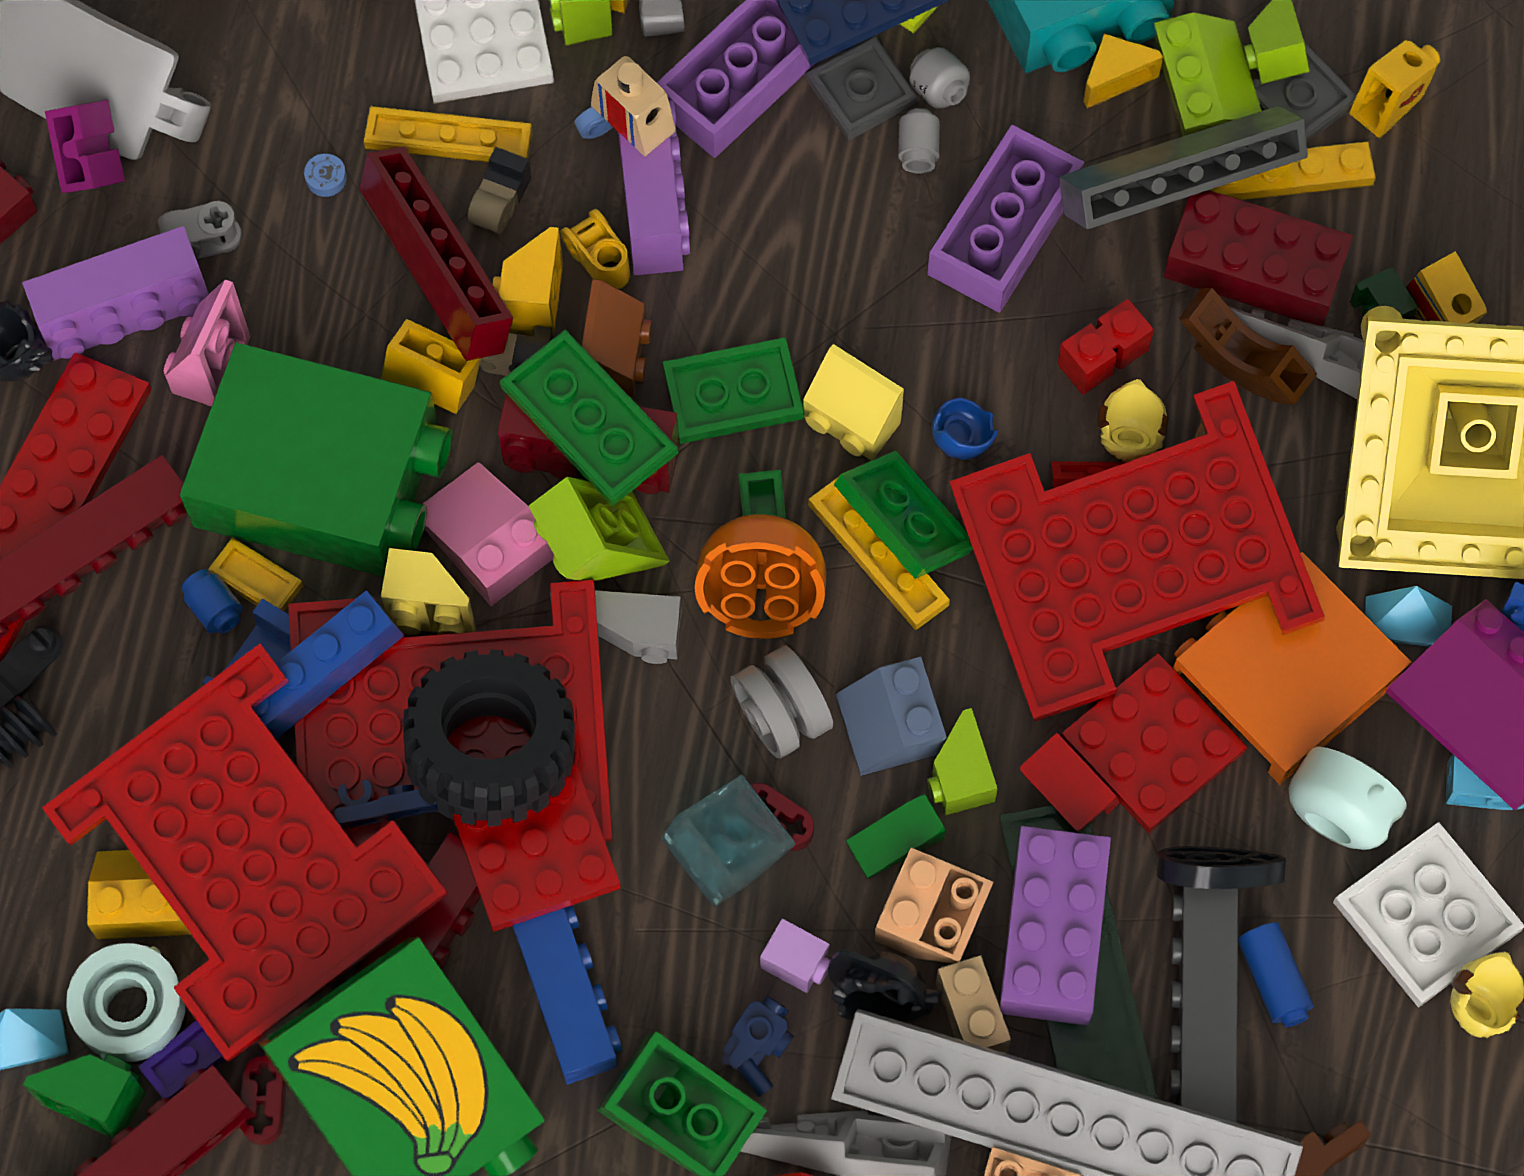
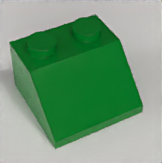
M89 1054L27 1076L23 1083V1086L42 1106L112 1139L130 1126L146 1096L145 1091L137 1082L139 1076L130 1071L131 1066L109 1054L106 1055L104 1060Z

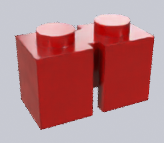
M1126 299L1098 318L1096 328L1091 323L1062 342L1057 365L1080 393L1084 395L1111 377L1115 366L1120 371L1148 352L1154 329L1131 301Z

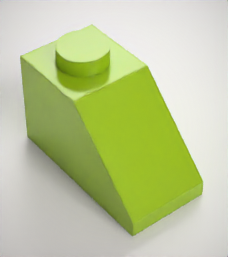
M1272 0L1248 27L1251 44L1244 46L1249 70L1257 68L1261 84L1309 72L1305 44L1292 0Z
M972 708L962 711L934 761L932 777L927 778L931 799L934 804L941 802L945 816L993 803L996 800L998 788Z

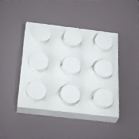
M415 0L434 103L554 83L538 0Z
M1439 822L1350 886L1333 901L1418 1008L1450 985L1454 976L1461 971L1465 964L1493 953L1524 928V924Z

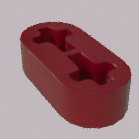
M763 783L750 784L741 791L738 800L739 814L741 819L749 826L790 851H799L811 843L814 836V821L805 809ZM761 796L765 797L766 808L774 814L771 816L761 809L757 810L755 814L750 812V802L748 800L751 798L757 801ZM781 818L792 825L797 820L801 821L804 835L801 836L795 833L791 838L786 836L787 827L779 819Z
M259 1056L249 1061L242 1075L241 1098L254 1114L249 1120L244 1121L240 1125V1129L249 1141L257 1145H266L275 1141L283 1128L286 1082L268 1056ZM268 1067L270 1073L276 1076V1079L268 1081L266 1096H260V1085L257 1081L253 1080V1077L261 1075L262 1068ZM260 1105H265V1115L273 1123L272 1125L265 1126L262 1134H257V1130L254 1126L249 1125L250 1120L258 1119Z

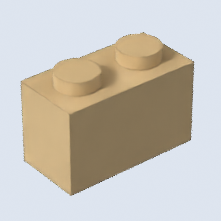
M981 955L938 969L936 985L938 991H942L941 999L955 1038L1007 1053L1011 1038Z

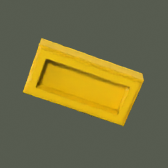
M233 537L208 569L212 574H218L229 589L256 606L264 599L284 612L288 608V604H291L304 586L302 580Z

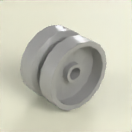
M787 645L781 646L764 656V672L754 665H749L730 676L735 696L749 723L766 748L776 758L781 759L799 748V731L804 736L815 739L833 728L832 716L821 691L803 662Z

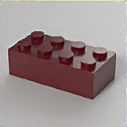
M1207 190L1189 196L1168 256L1163 278L1200 290L1202 288H1213L1219 296L1288 318L1323 326L1354 235Z
M506 394L498 427L504 465H508L511 469L522 473H531L534 470L550 472L559 479L566 477L585 478ZM640 407L678 447L679 451L677 413ZM678 454L635 489L645 494H657L659 491L670 493Z

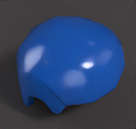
M962 397L945 401L932 418L931 430L935 444L945 455L962 461L975 459L991 447L998 435V430H994L993 413L982 410L976 402Z

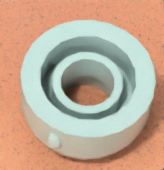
M1313 747L1309 750L1289 785L1290 803L1298 816L1322 836L1348 848L1367 850L1380 846L1387 840L1389 829L1402 816L1407 806L1399 790L1378 772L1349 755L1325 747Z
M124 943L104 947L90 955L78 967L71 979L67 991L66 1005L69 1020L81 1040L94 1053L100 1055L102 1060L105 1059L107 1054L124 1062H137L148 1059L174 1039L181 1028L185 1015V1003L173 988L180 980L170 963L155 946L149 948L134 943ZM132 987H138L146 991V1008L138 1018L123 1023L114 1021L109 1017L108 1007L116 994Z

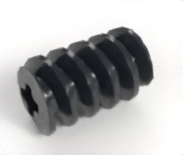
M16 696L13 699L17 712L14 713L4 706L0 708L2 719L0 724V762L10 769L15 766L12 752L15 751L24 758L29 756L26 745L27 741L32 742L38 747L44 745L40 734L42 730L53 737L57 735L38 707L32 701L28 702L20 696Z

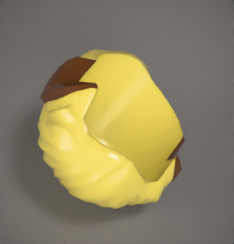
M1135 379L1112 392L1104 405L1099 408L1097 426L1101 430V443L1111 455L1126 462L1152 454L1163 447V440L1165 435H1167L1169 417L1166 414V409L1161 399L1149 390L1141 380Z
M1505 951L1493 953L1472 960L1465 964L1461 971L1454 976L1451 982L1453 989L1450 1004L1454 1017L1466 1032L1481 1038L1484 1036L1488 1038L1494 1034L1509 1031L1515 1020L1520 1018L1518 1008L1524 1002V982L1512 963L1509 953Z

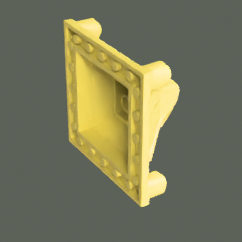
M1378 306L1369 310L1361 322L1364 348L1344 515L1339 519L1336 526L1339 543L1338 567L1524 579V326H1498L1493 324H1465L1403 319L1400 312L1389 306Z

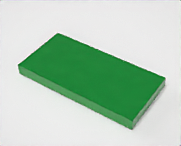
M566 329L499 381L502 390L612 507L678 454V447Z

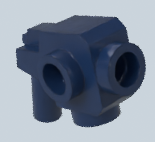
M768 995L763 1002L754 1001L748 1005L732 1030L733 1035L723 1049L726 1055L722 1059L724 1065L731 1064L734 1069L740 1071L759 1097L772 1088L773 1084L758 1065L765 1055L771 1056L773 1054L780 1058L794 1035L788 1032L790 1028L789 1021L785 1018L789 1010Z

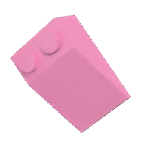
M224 280L198 304L193 317L188 316L184 321L181 329L182 341L176 353H170L164 367V375L173 394L212 406L235 342L248 345L251 335L233 282Z
M479 462L423 503L427 506L425 531L490 606H493L553 560L554 554L550 546L537 533L534 527L535 518L528 505Z

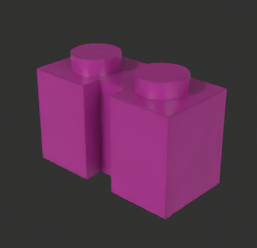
M108 100L45 111L61 193L93 189L125 181L119 150H110L107 134L114 133L115 131Z

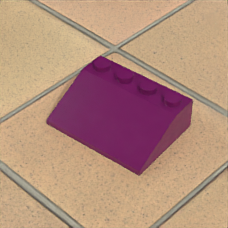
M1485 599L1445 631L1387 688L1386 693L1512 809L1517 810L1524 804V632Z

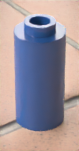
M1279 923L1265 924L1241 935L1238 938L1239 946L1272 1023L1282 1022L1284 1028H1289L1309 1019L1307 1011L1311 1010L1314 1004Z

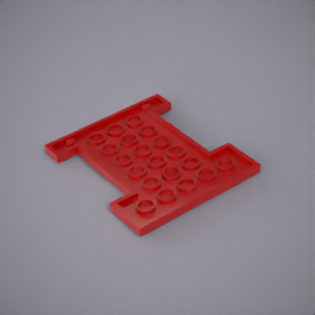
M1234 381L1193 395L1206 435L1059 487L1044 491L1031 453L949 481L1034 722L1116 694L1117 690L1103 653L1267 595L1283 635L1325 621L1321 605Z
M594 580L550 583L553 626L401 638L295 724L297 768L333 816L336 818L334 809L346 807L338 795L340 785H346L350 799L358 800L364 794L362 781L368 780L374 789L372 801L378 800L379 797L389 796L388 789L412 785L408 776L407 764L405 763L403 715L404 710L408 708V698L413 688L421 687V678L429 670L434 669L438 672L440 671V662L450 657H455L456 661L463 659L465 652L478 650L479 655L490 654V649L504 650V656L513 657L515 653L529 657V664L533 667L536 663L542 664L550 670V681L556 678L566 689V698L571 700L574 710L575 747L573 765L577 764L605 842H613ZM355 599L288 604L291 651ZM482 716L468 720L458 726L448 737V741L457 750L468 756L489 760L503 758L517 752L530 740L531 736L523 727L512 720L498 716ZM391 821L346 829L345 832L358 847Z
M258 644L42 807L57 830L70 845L76 843L107 819L210 960L173 988L226 1061L234 1059L449 894L393 820L358 847L354 844L253 709L289 682L261 644Z

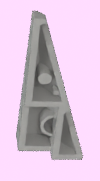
M1228 306L1240 321L1256 334L1277 344L1293 345L1315 370L1317 378L1355 399L1358 398L1364 340L1354 337L1352 333L1290 318L1286 326L1264 319L1263 311L1253 309L1250 314Z
M867 1110L797 1115L796 1123L774 1125L770 1124L769 1117H763L741 1149V1152L839 1176H946L951 1135L889 1116L868 1115Z

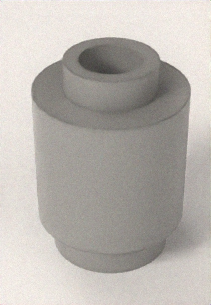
M913 109L899 119L898 158L902 162V168L911 173L930 172L935 168V162L939 159L940 120L935 115H932L929 110Z

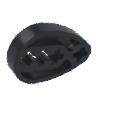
M1175 846L1164 848L1158 852L1157 877L1170 884L1199 889H1236L1268 886L1284 882L1286 858L1273 853L1235 848Z

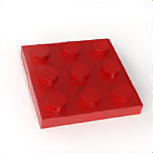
M1159 653L1116 687V694L1103 698L1061 733V737L1113 791L1118 797L1120 804L1148 834L1241 757L1247 749V746Z
M577 764L573 765L570 776L565 778V787L556 797L549 795V805L540 812L535 813L533 809L527 811V819L513 823L512 818L501 820V826H488V821L477 820L476 825L461 823V816L453 815L456 829L493 932L621 889L618 875Z

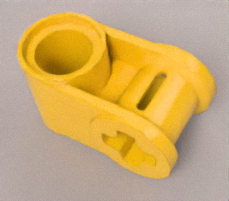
M593 209L589 212V217L571 229L564 227L560 230L561 238L568 251L582 264L593 279L602 280L618 290L628 283L630 279V266L627 249L612 231L600 211ZM608 262L619 263L614 267H603Z

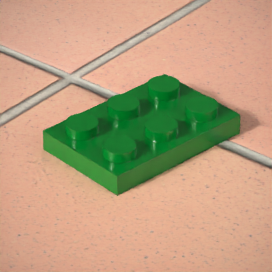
M786 337L662 362L672 411L677 413L680 444L804 419V410Z
M897 451L842 473L834 483V486L845 497L847 502L858 512L915 579L968 555L973 549L967 531Z

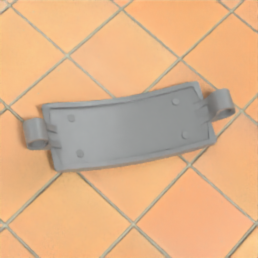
M0 0L1 93L45 119V111L108 100L115 131L114 133L107 134L110 150L118 149L119 155L131 160L142 157L152 129L187 142H197L200 140L212 105L198 94L183 91L182 88L168 87L179 59L178 54L174 50L113 20L78 0Z

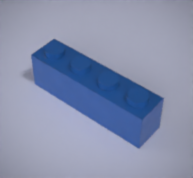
M366 590L276 663L289 682L253 709L277 739L405 635L382 606Z
M571 905L513 925L512 927L566 1084L568 1085L617 1068L615 1053L623 1051L615 1026L606 1028L601 1012L607 1010L608 1006L600 984L591 986L586 970L594 967L586 943L577 945L572 929L579 927L573 906Z

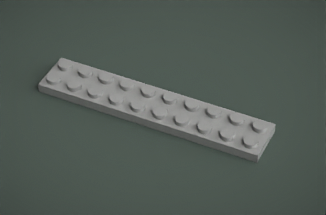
M860 1009L855 1013L831 1098L990 1148L995 1147L1082 1176H1294L1303 1148L1301 1142Z

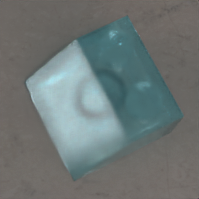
M740 775L678 814L661 837L662 841L714 908L747 887L796 844L743 775Z

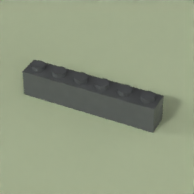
M1276 106L1059 176L1064 215L1085 229H1090L1308 158L1304 119L1280 106Z
M1182 886L1179 894L1172 895L1171 920L1179 921V938L1172 937L1170 953L1171 964L1178 965V981H1171L1170 1008H1178V1025H1171L1169 1050L1170 1052L1177 1053V1070L1170 1069L1169 1097H1177L1178 1106L1236 1123L1238 888L1199 889Z

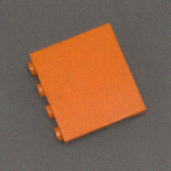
M1301 552V556L1324 613L1325 621L1283 635L1267 595L1239 605L1229 614L1225 611L1220 612L1206 626L1208 632L1198 641L1193 637L1188 639L1174 654L1176 661L1173 669L1179 675L1183 672L1271 763L1268 774L1279 785L1298 770L1309 750L1313 747H1325L1385 695L1387 688L1412 664L1303 552Z

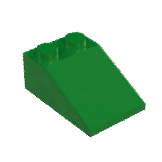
M657 1031L645 1036L596 1108L597 1111L632 1136L697 1176H724L767 1112L761 1105Z

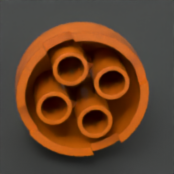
M753 514L735 518L719 527L708 538L700 552L695 579L697 602L704 614L706 612L711 613L715 618L726 624V631L755 639H773L791 635L794 632V627L801 625L811 617L815 619L823 607L827 578L824 556L813 537L801 526L788 519L767 514ZM757 589H766L764 611L772 619L758 621L748 618L755 611Z

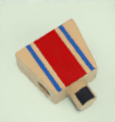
M623 56L595 80L591 106L644 157L676 131L666 92L630 57Z

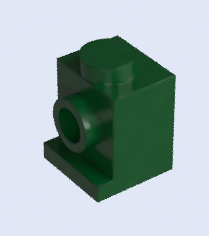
M1393 267L1357 283L1350 300L1353 308L1361 306L1363 317L1369 310L1375 307L1389 306L1400 312L1403 319L1413 320L1418 309L1417 304Z

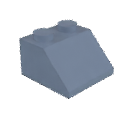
M921 657L880 667L836 693L860 776L936 756L946 741L947 736Z

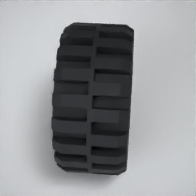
M490 649V654L479 655L478 650L465 652L463 659L456 661L455 657H450L440 662V671L429 670L421 678V687L413 688L408 698V708L404 710L403 737L408 776L412 785L419 787V795L427 804L432 805L437 802L439 813L448 818H452L454 814L460 815L461 823L476 825L477 820L488 821V826H501V820L512 818L513 823L527 819V811L531 809L535 813L540 812L549 805V795L556 797L565 787V778L570 776L573 767L575 747L574 710L571 700L566 698V689L558 679L554 678L550 681V670L540 663H536L534 667L529 664V657L515 653L513 657L504 656V650ZM482 716H498L512 720L523 727L531 736L530 740L517 752L503 758L489 760L468 756L457 750L448 741V737L458 726L468 720Z

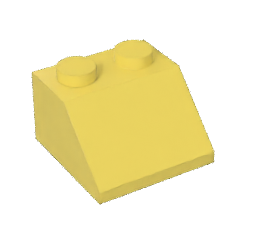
M833 344L828 350L803 399L804 418L807 424L821 434L828 432L840 440L843 448L852 455L858 457L863 455L872 461L901 424L904 389Z

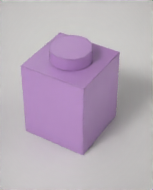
M782 919L760 956V968L808 993L814 982L821 985L828 974L830 963L828 959L829 943Z

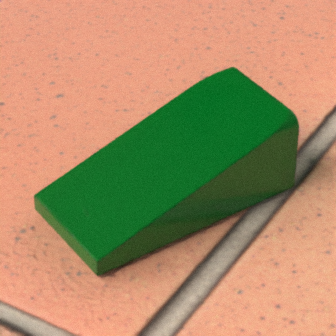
M781 470L738 474L742 516L767 514L786 519Z
M922 794L846 840V844L868 880L904 861L910 848L922 851L943 840L946 830L925 794Z

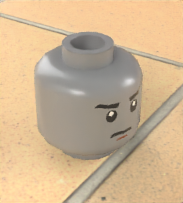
M944 47L926 49L913 60L910 69V84L913 90L934 108H946L963 100L969 86L970 73L968 68L951 51Z

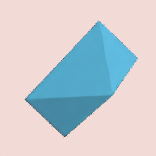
M1418 586L1366 596L1364 614L1392 643L1430 647L1451 627L1452 605Z
M5 1009L0 1012V1070L69 1055L63 1013L60 1009Z

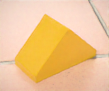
M1104 34L1086 84L1084 96L1086 107H1092L1159 78L1163 61L1160 51Z

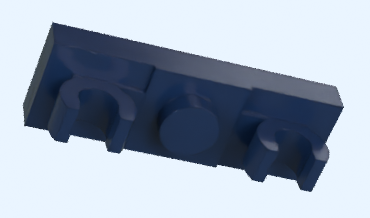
M368 780L362 781L364 794L358 800L350 799L346 785H340L338 795L346 807L334 809L336 820L344 830L438 811L437 802L432 805L427 804L419 795V789L415 790L414 785H401L388 789L389 796L379 797L378 800L372 801L374 789Z

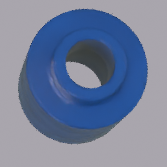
M202 569L186 579L181 587V591L184 593V602L208 633L219 632L223 634L237 626L243 606L218 574H212L210 570Z

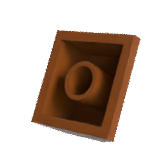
M593 279L582 347L628 396L634 397L636 382L643 383L645 379L646 358L640 356L642 344H650L652 320L646 319L645 304L602 280Z

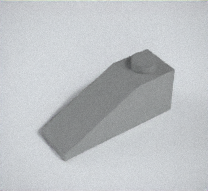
M595 591L599 637L633 656L641 657L647 663L662 664L666 663L667 659H677L682 614L681 597Z

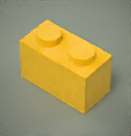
M406 319L387 346L381 379L431 392L435 405L457 414L475 387L481 358L466 361L454 341Z

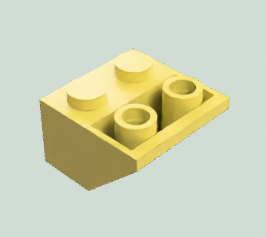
M389 548L381 599L384 610L403 634L418 635L421 631L435 632L438 635L476 632L469 598L433 553Z

